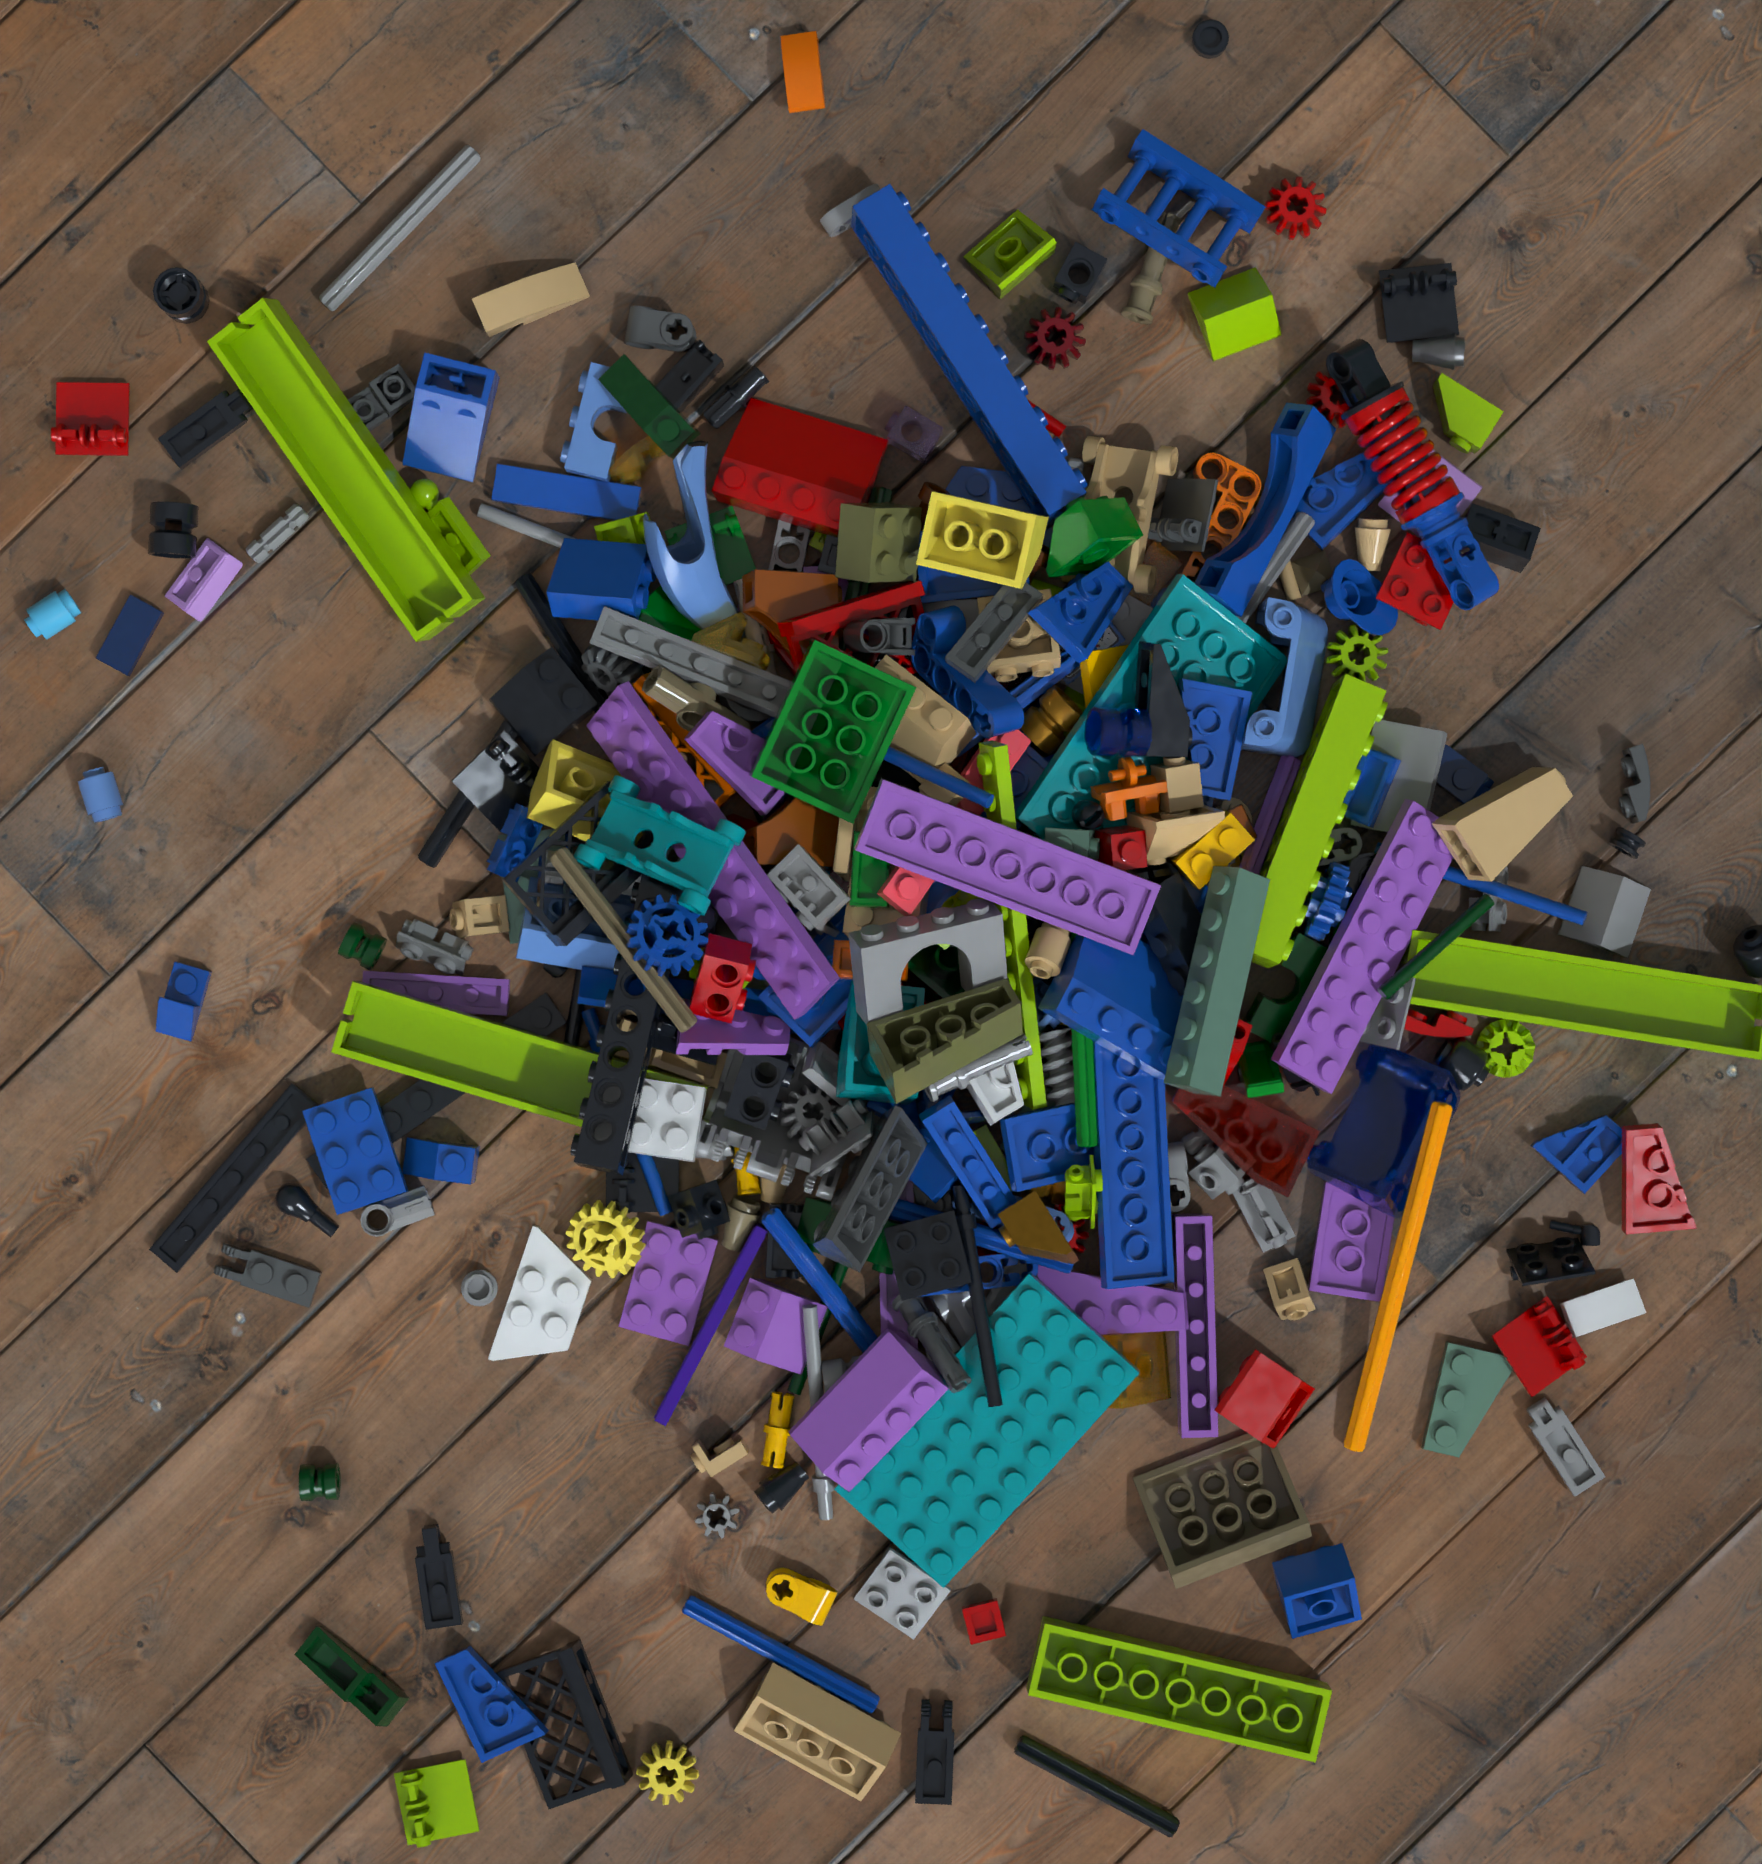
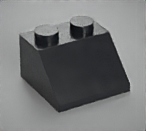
M550 647L523 667L490 698V702L534 756L545 750L552 739L557 741L590 716L598 704L553 647Z

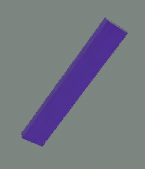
M758 1223L751 1231L658 1408L654 1421L664 1426L667 1425L768 1233L765 1226Z

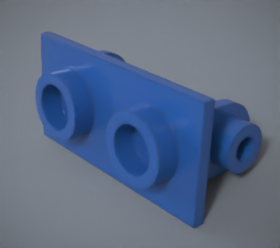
M517 803L514 809H509L508 817L501 830L502 833L508 835L505 842L497 839L491 855L486 861L489 863L487 870L501 877H505L531 853L543 826L541 823L528 819V808Z

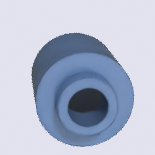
M104 767L83 772L84 779L78 781L87 814L92 815L94 823L121 816L120 806L123 805L114 773L105 772Z

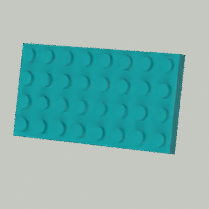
M1177 574L1015 812L1016 821L1042 840L1045 838L1046 827L1081 829L1072 820L1074 806L1081 800L1095 801L1100 805L1099 800L1091 797V786L1111 783L1108 772L1118 769V760L1120 758L1131 757L1135 766L1144 764L1147 770L1144 776L1151 775L1150 765L1163 763V757L1144 756L1132 753L1139 641L1161 644L1179 693L1178 678L1251 691L1252 696L1246 724L1286 666L1288 657L1184 574ZM1134 799L1126 800L1127 813L1135 812ZM1096 812L1084 820L1085 824L1096 815ZM1127 817L1115 821L1104 818L1101 826L1096 829L1127 825Z
M1031 1272L1026 1275L988 1317L1003 1405L988 1407L975 1332L955 1354L963 1369L972 1379L971 1383L956 1393H952L948 1389L850 1492L839 1484L834 1489L943 1588L1140 1373V1370Z

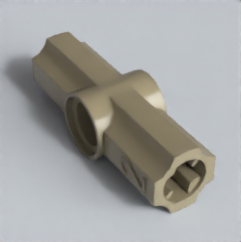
M660 664L652 669L644 681L642 691L676 713L678 725L687 731H691L701 718L710 711H714L747 729L750 728V724L746 720L718 703L715 691L706 684H689Z

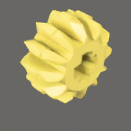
M671 1740L667 1741L665 1751H662L660 1745L655 1743L651 1747L654 1756L649 1753L641 1755V1761L646 1766L638 1767L636 1774L646 1778L639 1783V1788L641 1790L653 1788L648 1797L651 1801H654L660 1793L663 1794V1805L669 1804L671 1794L680 1803L684 1800L682 1790L692 1793L695 1789V1785L690 1780L697 1779L699 1771L690 1767L696 1763L697 1759L694 1755L683 1758L687 1750L685 1745H681L678 1751L675 1752L672 1751L673 1741ZM663 1766H666L668 1770L675 1769L673 1779L670 1780L667 1775L660 1776Z

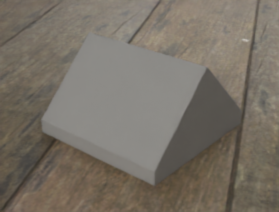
M1581 866L1568 905L1587 911V917L1583 926L1563 919L1558 935L1628 958L1651 889L1621 875Z

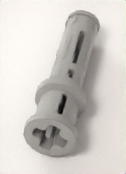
M1023 1033L926 1087L924 1090L931 1102H935L941 1094L956 1088L960 1090L967 1088V1085L970 1084L969 1081L1026 1056H1031L1033 1052L1029 1040L1025 1041L1027 1039L1026 1035Z

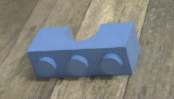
M591 362L589 371L583 370L580 377L578 392H582L583 395L580 407L574 405L572 409L569 427L574 428L571 442H564L560 462L565 463L564 469L568 474L610 482L618 447L616 443L598 438L594 433V424L596 419L606 411H618L626 414L627 411L598 380L610 367Z

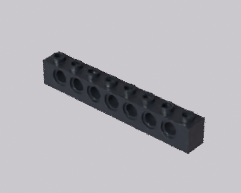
M642 873L640 883L635 882L631 892L630 902L635 904L633 912L635 910L642 912L640 906L645 900L653 906L657 895H661L664 902H668L672 894L676 895L677 904H679L678 900L683 890ZM627 917L624 923L628 927L629 924L634 922ZM665 931L662 937L665 940H669L672 934L669 931ZM644 936L645 942L649 943V939ZM618 953L613 970L614 975L618 976L615 989H609L605 1002V1011H609L606 1026H600L597 1035L596 1046L601 1047L598 1061H592L588 1073V1083H592L589 1098L584 1097L582 1100L579 1119H583L580 1134L575 1133L570 1153L572 1156H575L574 1162L580 1167L623 1176L662 1008L647 988L640 995L634 996L629 994L628 988L630 983L639 979V977L623 956ZM674 954L664 955L663 957L672 958ZM666 969L664 972V976L668 980L671 972L670 969ZM630 1014L636 1015L638 1018L637 1026L631 1031H622L620 1029V1022L623 1017ZM621 1050L628 1051V1063L621 1068L613 1067L611 1063L613 1055ZM612 1086L619 1087L621 1095L618 1101L613 1104H605L603 1101L605 1090ZM604 1122L610 1123L612 1126L611 1135L606 1140H596L594 1136L596 1127Z

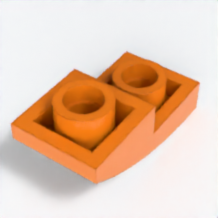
M811 31L780 36L789 113L825 108L817 32Z

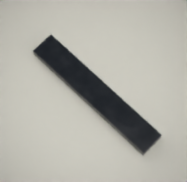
M291 1083L149 1250L178 1273L306 1125L302 1111L319 1104L296 1084Z

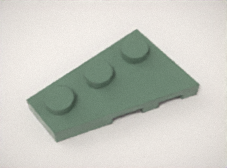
M1446 1341L1423 1437L1422 1449L1460 1457L1513 1370L1503 1354Z

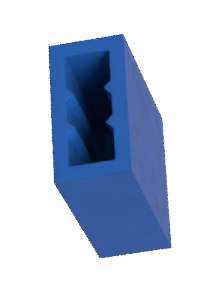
M564 538L546 591L552 616L599 620L605 606L639 620L641 610L646 609L648 606V588L650 582L656 580V574L650 562L646 544Z

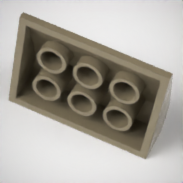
M1248 1433L1133 1477L1176 1589L1312 1537L1308 1518L1277 1445L1273 1449Z

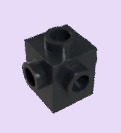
M717 1180L668 1196L674 1213V1220L682 1238L696 1234L698 1240L718 1234L717 1226L730 1222L726 1203L722 1197Z

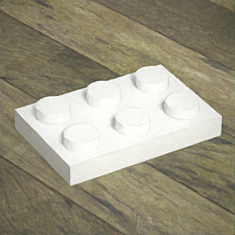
M645 1079L628 1152L695 1162L707 1089L699 1086ZM616 1086L607 1088L603 1094L604 1103L613 1104L617 1102L621 1095L620 1088ZM607 1122L599 1124L594 1132L595 1139L599 1141L606 1140L612 1133L611 1124Z

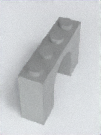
M973 899L965 905L953 908H937L931 913L916 917L903 916L895 922L883 925H866L861 930L848 933L856 1012L866 1025L868 1022L903 1012L901 993L903 970L908 961L917 952L934 944H950L957 947L960 981L965 991L1006 978L1008 980L1003 914L991 901L985 899Z

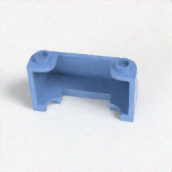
M1268 597L1257 607L1255 624L1262 625L1268 631L1271 645L1287 647L1286 657H1288V662L1284 667L1278 710H1260L1249 718L1246 730L1244 731L1241 750L1280 757H1297L1305 753L1311 742L1327 645L1328 626L1319 615L1295 603Z

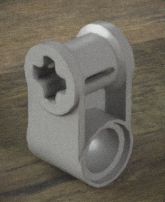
M1183 1141L1168 1143L1170 1186L1174 1185L1175 1191H1182L1183 1194L1182 1198L1177 1199V1206H1172L1171 1203V1212L1183 1210L1188 1206L1191 1197L1187 1175L1188 1165Z

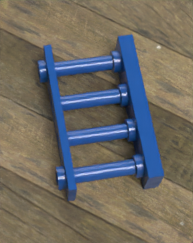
M1142 129L1127 156L1135 163L1114 194L1105 188L1101 190L1092 211L1096 212L1106 223L1115 224L1183 267L1196 280L1208 283L1215 288L1227 268L1219 259L1239 229L1249 234L1251 233L1266 206ZM1146 171H1151L1165 180V184L1144 214L1126 201ZM1177 190H1181L1195 199L1196 203L1177 232L1174 233L1157 221ZM1212 210L1225 218L1227 222L1206 253L1188 242L1207 211Z

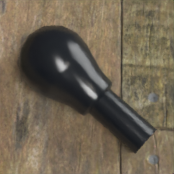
M286 1183L278 1189L275 1201L276 1206L281 1212L299 1218L304 1222H311L330 1238L339 1228V1225L318 1210V1206L312 1201L307 1191L301 1185Z

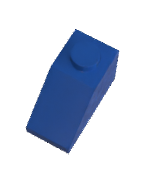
M407 1137L402 1173L432 1180L471 1185L476 1181L480 1146Z

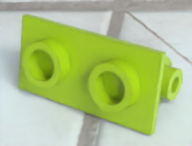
M1089 1155V1165H1072L1066 1170L1064 1214L1073 1221L1090 1219L1091 1229H1095V1214H1097L1098 1210L1096 1192L1103 1191L1101 1169L1094 1168L1093 1155Z

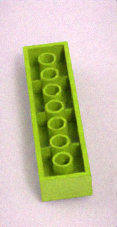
M1348 674L1335 681L1330 688L1312 734L1309 748L1304 754L1300 769L1273 837V843L1270 845L1260 872V876L1270 879L1252 963L1270 968L1280 964L1282 960L1287 961L1292 951L1294 940L1289 938L1295 926L1300 927L1305 918L1308 906L1303 905L1308 892H1314L1319 882L1321 872L1317 871L1318 864L1322 857L1325 859L1328 857L1332 849L1334 838L1330 837L1331 831L1335 824L1342 822L1348 804L1343 801L1349 789L1353 791L1359 780L1361 770L1357 769V765L1362 755L1366 757L1372 747L1374 736L1370 735V732L1375 722L1380 723L1384 716L1388 702L1383 701L1387 690Z
M1045 1616L1042 1617L1026 1686L1029 1696L1315 1763L1332 1694V1689L1327 1682Z

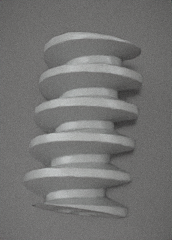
M1070 1027L1039 1034L1040 1044L1043 1045L1041 1057L1046 1059V1062L1042 1064L1043 1073H1049V1077L1044 1079L1045 1087L1052 1088V1091L1046 1094V1101L1055 1102V1106L1075 1102L1073 1052L1070 1049V1046H1072V1035H1067L1066 1033L1071 1030Z

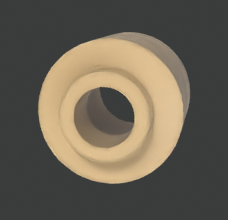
M1043 922L1042 926L1036 929L1025 958V964L1034 976L1048 979L1060 974L1071 944V939L1069 938L1070 931L1047 922Z

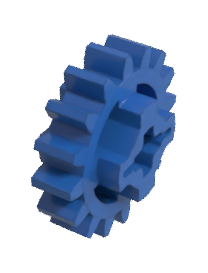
M1334 861L1330 862L1328 869L1324 871V875L1320 876L1314 892H1308L1304 905L1308 906L1305 915L1307 918L1303 930L1305 932L1304 936L1317 941L1324 940L1325 935L1329 933L1330 927L1336 928L1338 922L1342 921L1352 894V888L1347 886L1349 882L1348 877L1351 872L1349 870L1350 867Z
M672 894L668 902H664L662 896L657 895L653 906L647 900L643 901L640 906L642 912L635 910L630 918L634 923L629 924L626 928V933L634 936L628 940L627 948H637L638 950L633 960L638 961L643 958L647 961L644 966L645 971L650 970L652 966L658 967V976L661 977L666 969H670L673 976H678L681 971V965L687 971L691 970L694 966L693 959L698 961L701 959L704 952L700 948L705 947L708 943L709 938L700 935L706 931L707 923H698L697 919L700 915L694 912L691 913L688 909L677 904L676 895ZM658 914H671V915H669V916H664V917H660ZM684 923L687 925L690 935L686 933ZM665 931H669L672 934L669 940H665L662 937ZM644 936L649 939L651 949L646 944ZM669 954H674V955H676L677 957L668 958V957H663V956H664V955H669Z

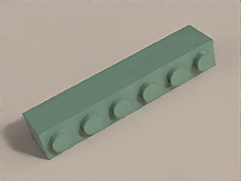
M1213 866L1163 1083L1195 1094L1221 1097L1270 879L1240 867Z

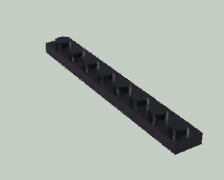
M544 993L501 1024L547 1037L566 1024L567 1021L548 993ZM420 1079L380 1108L392 1144L457 1100L465 1092ZM315 1152L306 1160L326 1189H328Z

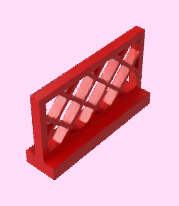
M905 581L777 622L781 637L787 638L795 671L797 672L803 659L799 641L811 638L853 657V652L848 648L843 651L831 644L837 629H845L846 625L853 620L874 617L876 619L887 618L883 614L891 612L889 618H897L901 609L911 606L913 616L916 618L915 624L912 625L913 641L919 615L924 613L920 596L925 595L922 581ZM827 633L824 639L818 636ZM863 633L865 642H868L869 636ZM871 653L866 664L873 667L880 653ZM889 655L899 665L902 663L907 666L905 669L911 674L917 673L912 662L904 658L905 655Z

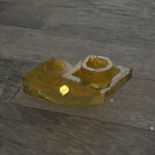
M647 436L634 444L616 460L609 469L613 482L620 480L621 484L636 481L642 478L641 472L648 470L643 456L650 454L651 459L666 454Z

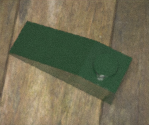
M623 354L598 379L668 457L674 459L687 443L693 442L701 434L626 354Z

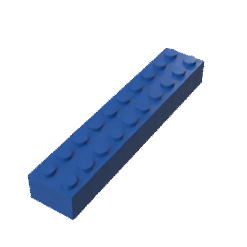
M888 184L852 206L851 228L1032 513L1049 517L1046 527L1048 529L1054 525L1055 519L1066 511L1065 506L1069 502L1086 496L1087 492L1084 488L1088 486L1080 470L1078 468L1072 470L1065 457L1068 456V453L1058 437L1052 439L1045 428L1048 425V421L1042 410L1038 406L1033 408L1026 398V395L1029 393L1022 379L1018 375L1013 377L1006 365L1009 361L1003 349L998 344L993 346L986 334L989 333V329L980 314L973 315L967 305L970 300L965 289L960 283L954 285L947 274L950 272V268L940 252L935 254L929 246L928 242L931 239L926 228L920 221L915 224L908 213L911 211V206L905 195L901 191L896 193L891 184Z

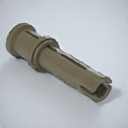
M1163 212L1157 222L1176 233L1182 220L1171 213H1168L1166 217V213ZM1148 247L1140 274L1136 275L1131 281L1130 285L1133 289L1128 304L1121 310L1123 317L1146 325L1152 323L1153 316L1151 312L1156 297L1162 294L1163 288L1160 280L1168 260L1167 257L1151 247Z

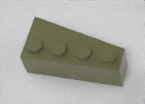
M1007 978L867 1023L870 1055L895 1103L898 1104L1023 1034L1021 1002Z

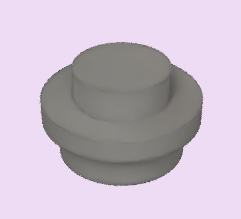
M486 1270L471 1271L464 1277L461 1284V1293L464 1299L474 1306L489 1304L494 1300L498 1292V1284L495 1277Z

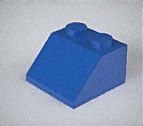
M1343 1543L1323 1546L1312 1552L1297 1556H1287L1282 1560L1272 1562L1277 1589L1292 1639L1362 1620L1355 1577Z

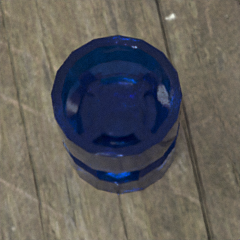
M1093 707L1090 709L1085 723V743L1091 755L1114 756L1119 752L1121 756L1143 757L1147 754L1152 739V724L1146 709L1122 708L1119 711L1113 707Z

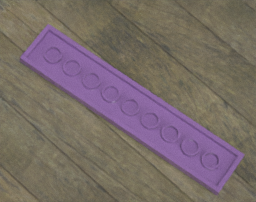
M630 682L618 685L586 725L594 739L602 747L621 776L640 787L641 790L637 799L655 803L668 813H671V811L677 812L687 819L714 831L719 819L727 820ZM742 841L740 846L734 845L708 899L711 900L718 914L723 918L738 941L752 944L750 958L756 960V966L795 1020L805 1015L840 977ZM682 844L672 845L677 856L682 859L686 853L685 846Z

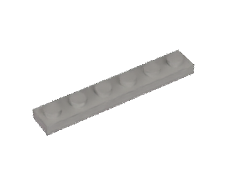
M605 606L590 640L592 645L652 669L660 664L687 683L706 684L717 695L772 717H776L792 682Z

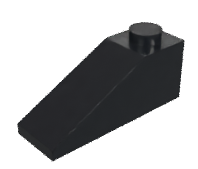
M1139 641L1132 753L1144 756L1188 757V748L1191 746L1193 737L1190 719L1162 646L1157 643Z

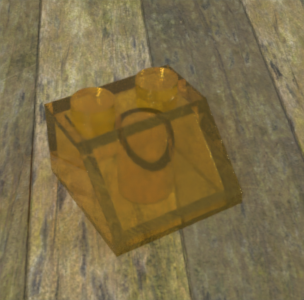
M1165 1331L1101 1335L1140 1370L1138 1376L1108 1408L1124 1409L1171 1398Z

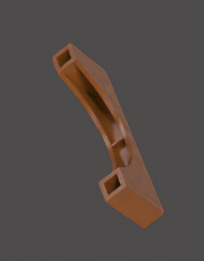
M754 569L742 576L743 613L764 626L780 642L791 660L792 656L787 638L781 637L777 622L842 602V588L838 586V578L835 577V574ZM843 628L837 629L831 641V644L838 648L842 640ZM827 633L818 636L824 639ZM811 638L799 641L803 656L812 640ZM789 794L768 818L746 830L744 844L762 869H773L799 844L806 849L825 871L833 870L840 818Z

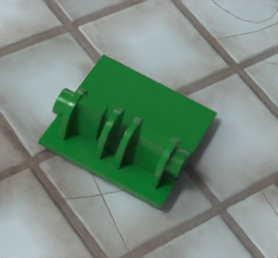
M733 506L709 514L719 574L726 586L742 579V576L756 569ZM687 523L664 531L669 546L674 545L684 537Z

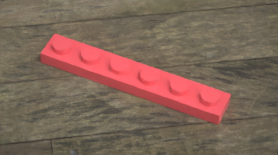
M1020 730L992 738H985L983 741L993 740L1008 745L1010 772L1031 743V740ZM978 748L960 775L969 781L971 785L984 790L983 778L977 767V755L980 754ZM963 798L955 805L979 816L984 810L981 805L966 798ZM896 866L877 894L902 915L910 916L935 880Z

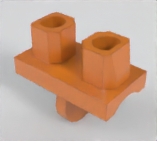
M1122 757L1118 760V769L1108 772L1111 783L1091 786V797L1100 801V806L1104 811V818L1110 821L1127 817L1126 800L1129 799L1135 800V811L1137 813L1159 812L1160 793L1168 792L1167 781H1157L1153 775L1144 776L1147 773L1144 764L1135 766L1131 757Z

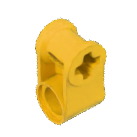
M784 1567L771 1571L766 1580V1592L770 1602L818 1626L824 1624L838 1593L836 1589L819 1580L808 1578ZM783 1580H787L790 1591L784 1589L781 1594H778L774 1583L781 1584Z

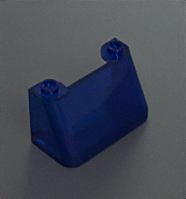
M1370 1044L1367 1050L1361 1051L1356 1061V1069L1359 1070L1361 1083L1331 1142L1323 1140L1319 1145L1314 1144L1307 1156V1168L1315 1176L1382 1213L1398 1219L1404 1211L1431 1103L1439 1101L1451 1105L1453 1108L1450 1118L1451 1122L1460 1101V1090H1458L1451 1071L1399 1050Z

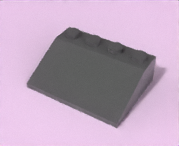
M896 1105L883 1113L877 1124H873V1136L870 1137L871 1142L862 1150L860 1156H856L852 1160L848 1170V1179L843 1188H839L835 1192L831 1201V1211L826 1220L819 1223L814 1233L813 1246L821 1255L859 1273L928 1144L904 1110Z

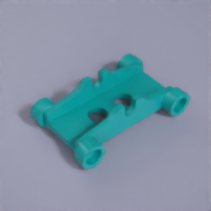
M615 775L608 787V791L611 792L609 796L611 801L591 840L587 839L585 845H578L573 855L578 863L595 871L600 870L605 858L681 889L683 892L678 903L696 914L705 915L711 904L708 896L733 846H740L746 831L725 819H719L713 831L687 819L677 812L671 811V813H668L655 803L636 799L641 790L640 787L626 778ZM645 830L651 831L654 835L653 843L644 849L637 848L635 846L637 834ZM673 844H682L686 849L685 856L678 862H670L666 856L667 850Z

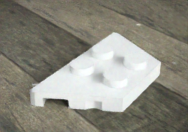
M532 1226L488 1357L489 1360L496 1361L569 1350L592 1279L581 1268L577 1267L570 1260V1257L539 1226Z

